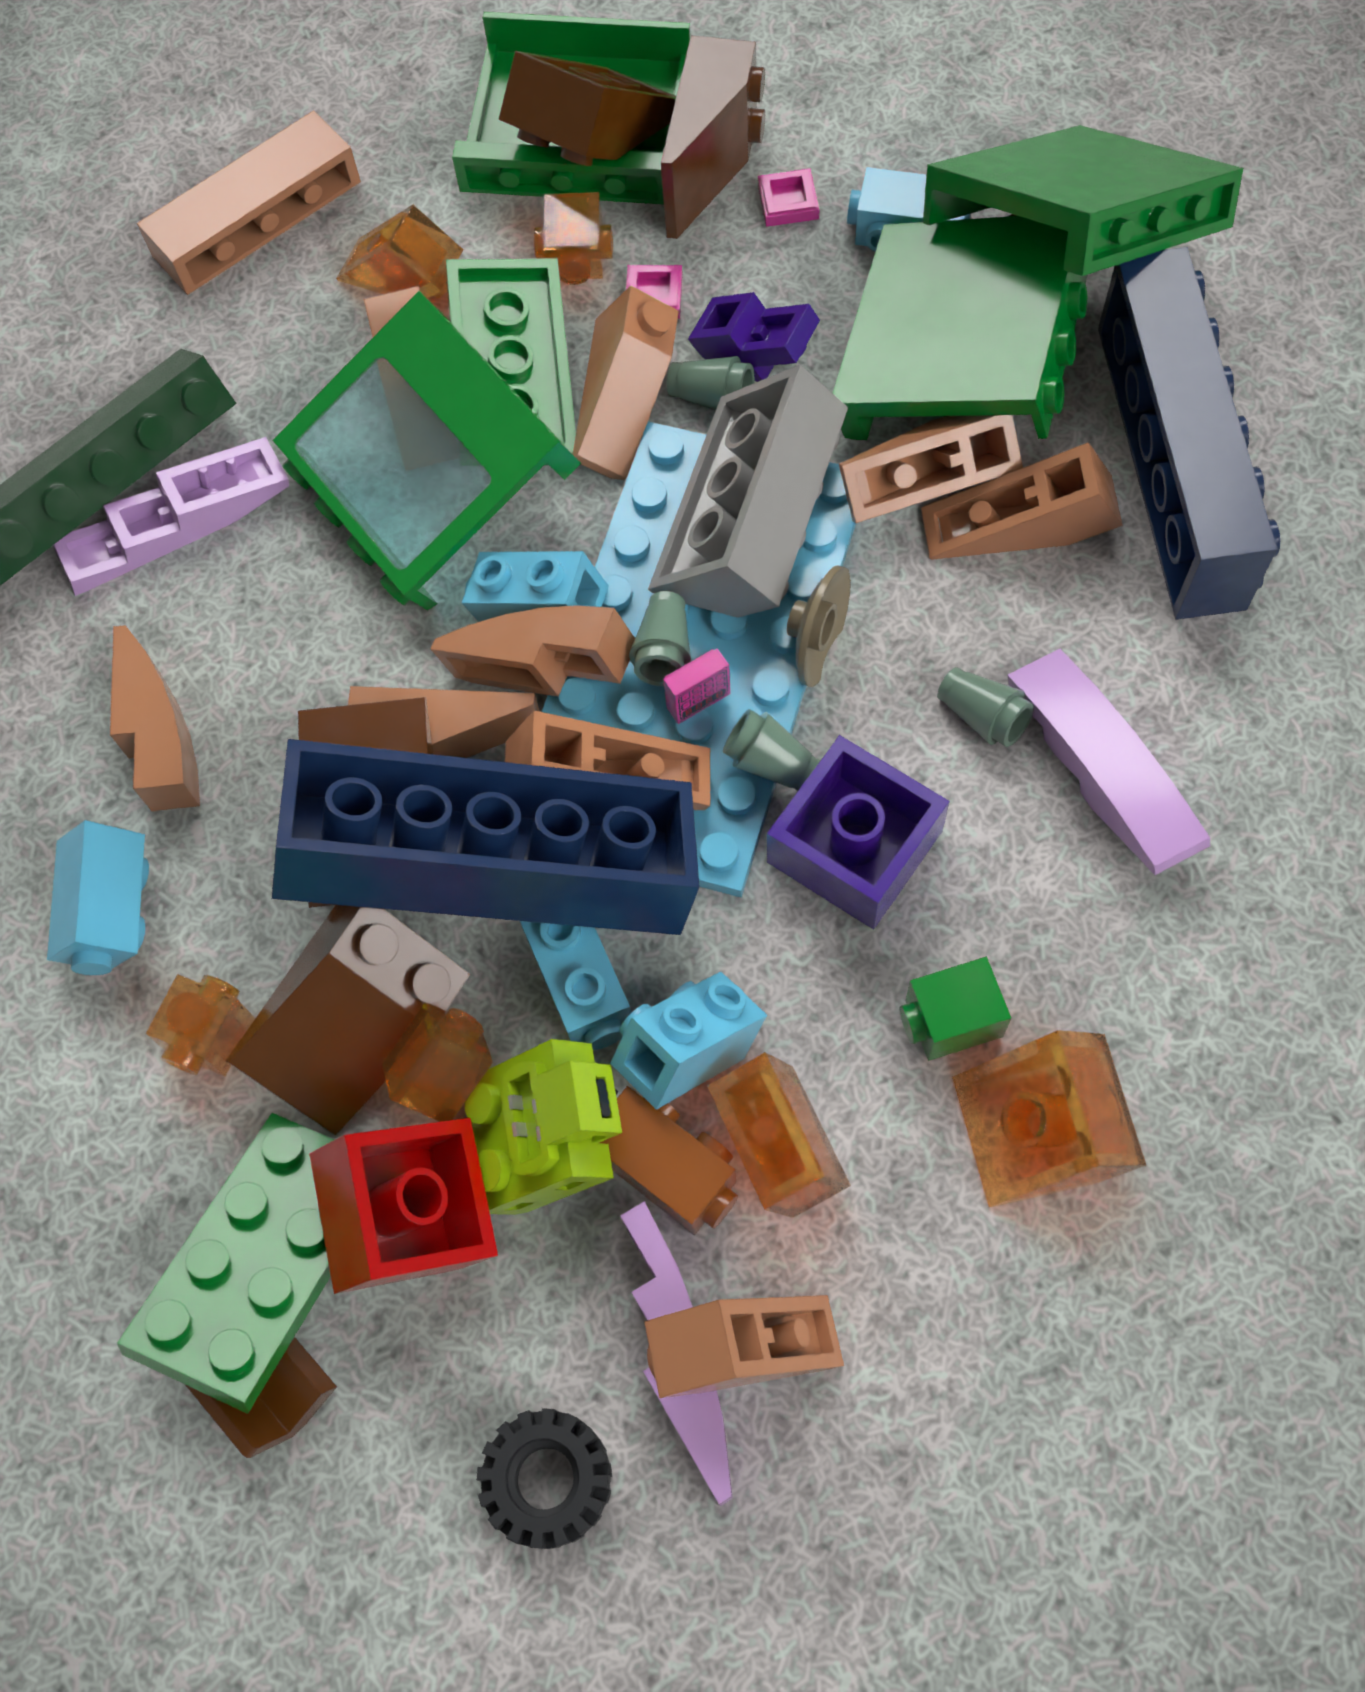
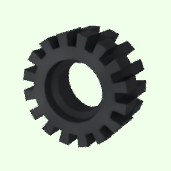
M542 1408V1411L538 1412L528 1410L517 1414L518 1419L511 1423L505 1421L496 1430L499 1434L492 1443L487 1441L482 1451V1454L486 1456L483 1466L477 1468L476 1478L477 1481H481L482 1493L478 1494L480 1505L486 1508L490 1516L488 1521L495 1530H500L506 1535V1539L516 1544L530 1548L553 1549L574 1543L584 1537V1534L592 1526L595 1527L602 1517L601 1513L606 1503L609 1502L612 1469L606 1454L607 1450L601 1439L598 1438L589 1426L569 1413H562L555 1409ZM542 1449H554L561 1452L569 1460L573 1470V1485L569 1495L561 1504L550 1509H537L531 1506L523 1498L518 1485V1476L522 1464L532 1453Z

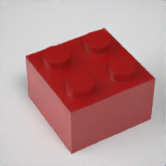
M471 1118L346 1134L309 1153L334 1294L451 1272L498 1256Z

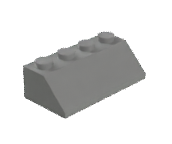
M801 364L720 398L648 587L651 593L671 591L682 596L685 604L737 618L779 607L781 600L787 593L789 587L788 579L798 550L805 541L806 527L815 501L823 490V479L832 453L840 441V430L848 407Z

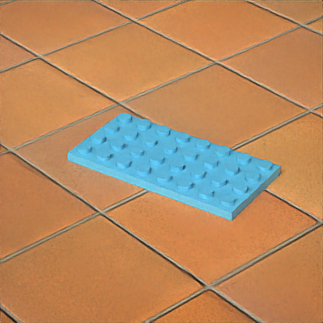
M649 421L647 422L595 564V568L609 585L602 607L615 608L634 637L637 635L649 605V599L653 595L648 590V587L707 435ZM829 462L823 479V490L815 501L806 527L805 541L798 550L788 579L789 587L779 607L737 618L692 605H685L691 661L712 649L718 648L729 664L731 694L678 724L667 709L664 686L651 685L640 680L634 673L633 664L629 661L620 684L567 676L559 697L548 695L542 709L544 713L710 748V807L706 810H694L699 886L741 898L776 782L733 767L734 759L723 753V747L732 729L748 709H751L760 716L767 712L792 734L806 686L802 685L798 678L796 666L797 638L787 635L788 618L797 600L808 602L817 584L828 571L836 565H844L856 525L852 521L839 464Z

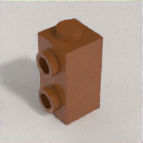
M626 1086L617 1097L622 1133L600 1142L609 1145L612 1170L694 1236L704 1223L713 1229L716 1228L727 1216L738 1199V1195L731 1190L736 1183V1170L729 1165L734 1158L733 1155L709 1134L701 1132L697 1138H694L675 1122L679 1119L680 1115L669 1103L656 1110L644 1097L640 1096L629 1086Z

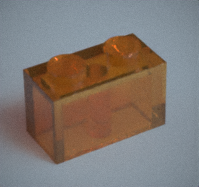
M764 1052L707 1086L764 1210L794 1218L851 1186L793 1066Z

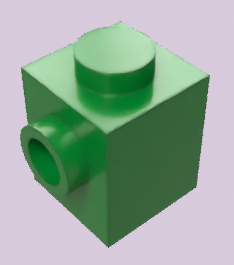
M987 956L910 980L905 999L906 1004L899 1007L901 1020L909 1041L912 1045L921 1042L928 1061L1002 1038L1011 1021V1015Z

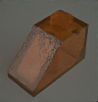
M412 204L360 237L336 279L381 294L419 286L420 292L427 299L431 296L438 299L447 292L446 259H459L464 249Z

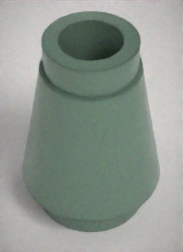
M738 356L684 361L682 363L672 362L667 373V392L670 397H679L682 400L716 410L722 396L754 384V369L752 364L742 363Z
M660 591L650 597L649 605L629 653L636 676L643 682L651 685L664 686L663 679H665V676L691 662L685 611L686 604L683 597L677 593Z
M958 667L948 672L941 682L937 693L939 700L946 703L952 711L990 745H994L996 742L1006 747L1013 745L1025 732L1034 712V705L1025 699L1023 690L965 672Z
M748 709L738 720L723 747V753L734 759L733 767L786 787L794 788L797 791L820 762L818 758L814 757L807 748L770 714L764 712L760 716L751 709Z

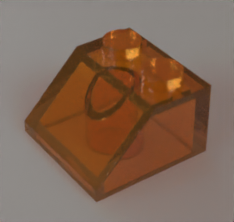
M1057 1030L952 1077L989 1207L1100 1183L1146 1166L1105 1034Z

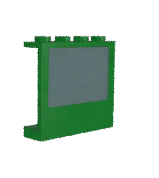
M420 291L382 327L272 440L288 458L282 465L285 471L304 489L308 490L312 487L320 496L314 502L317 509L336 527L340 528L344 525L352 534L346 541L349 547L369 566H373L376 563L385 573L379 581L386 591L404 606L411 600L427 611L438 603L426 591L423 585L546 463L564 480L581 464L457 328Z

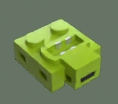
M550 1039L462 1082L465 1113L467 1118H471L490 1214L517 1215L527 1213L614 1178L609 1145L600 1143L622 1133L612 1068L610 1064L595 1063L591 1043Z

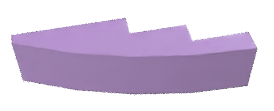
M264 437L156 472L158 488L103 505L107 520L72 531L53 545L55 553L75 596L238 521L289 487V479L267 438Z
M1061 649L1007 675L1008 685L1023 690L1025 699L1034 705L1033 717L1043 726L1044 740L1054 755L1079 779L1080 793L1090 808L1154 875L1210 847V836L1177 787L1136 732L1098 687Z
M645 1201L622 1214L620 1217L626 1230L654 1276L652 1280L631 1292L646 1320L693 1307L679 1268ZM650 1368L644 1370L645 1376L715 1499L722 1506L733 1499L724 1418L717 1390L699 1394L659 1398L656 1379L652 1375Z

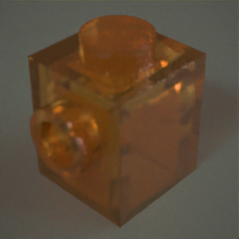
M599 192L544 194V227L534 228L535 257L558 258L559 277L566 284L578 285L586 282L588 279H602L603 259H613L612 224H603Z
M177 974L145 1033L164 1049L160 1059L192 1075L197 1076L201 1067L226 1077L231 1067L226 1062V1059L255 1020V1017L237 999L240 991L229 983L210 975H204L199 983Z

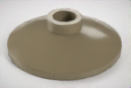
M839 565L832 567L817 584L808 602L797 600L791 609L787 622V635L797 638L796 666L798 678L802 685L814 687L819 683L826 655L835 639L843 630L851 588L850 573L846 567Z

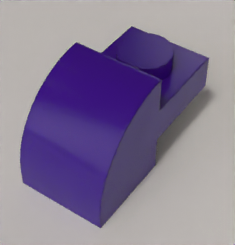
M754 292L712 297L688 340L704 359L738 356L742 363L752 364L755 381L759 382L768 378L774 365L797 363L798 359L805 352L807 343L819 324L820 319L809 303L765 309Z

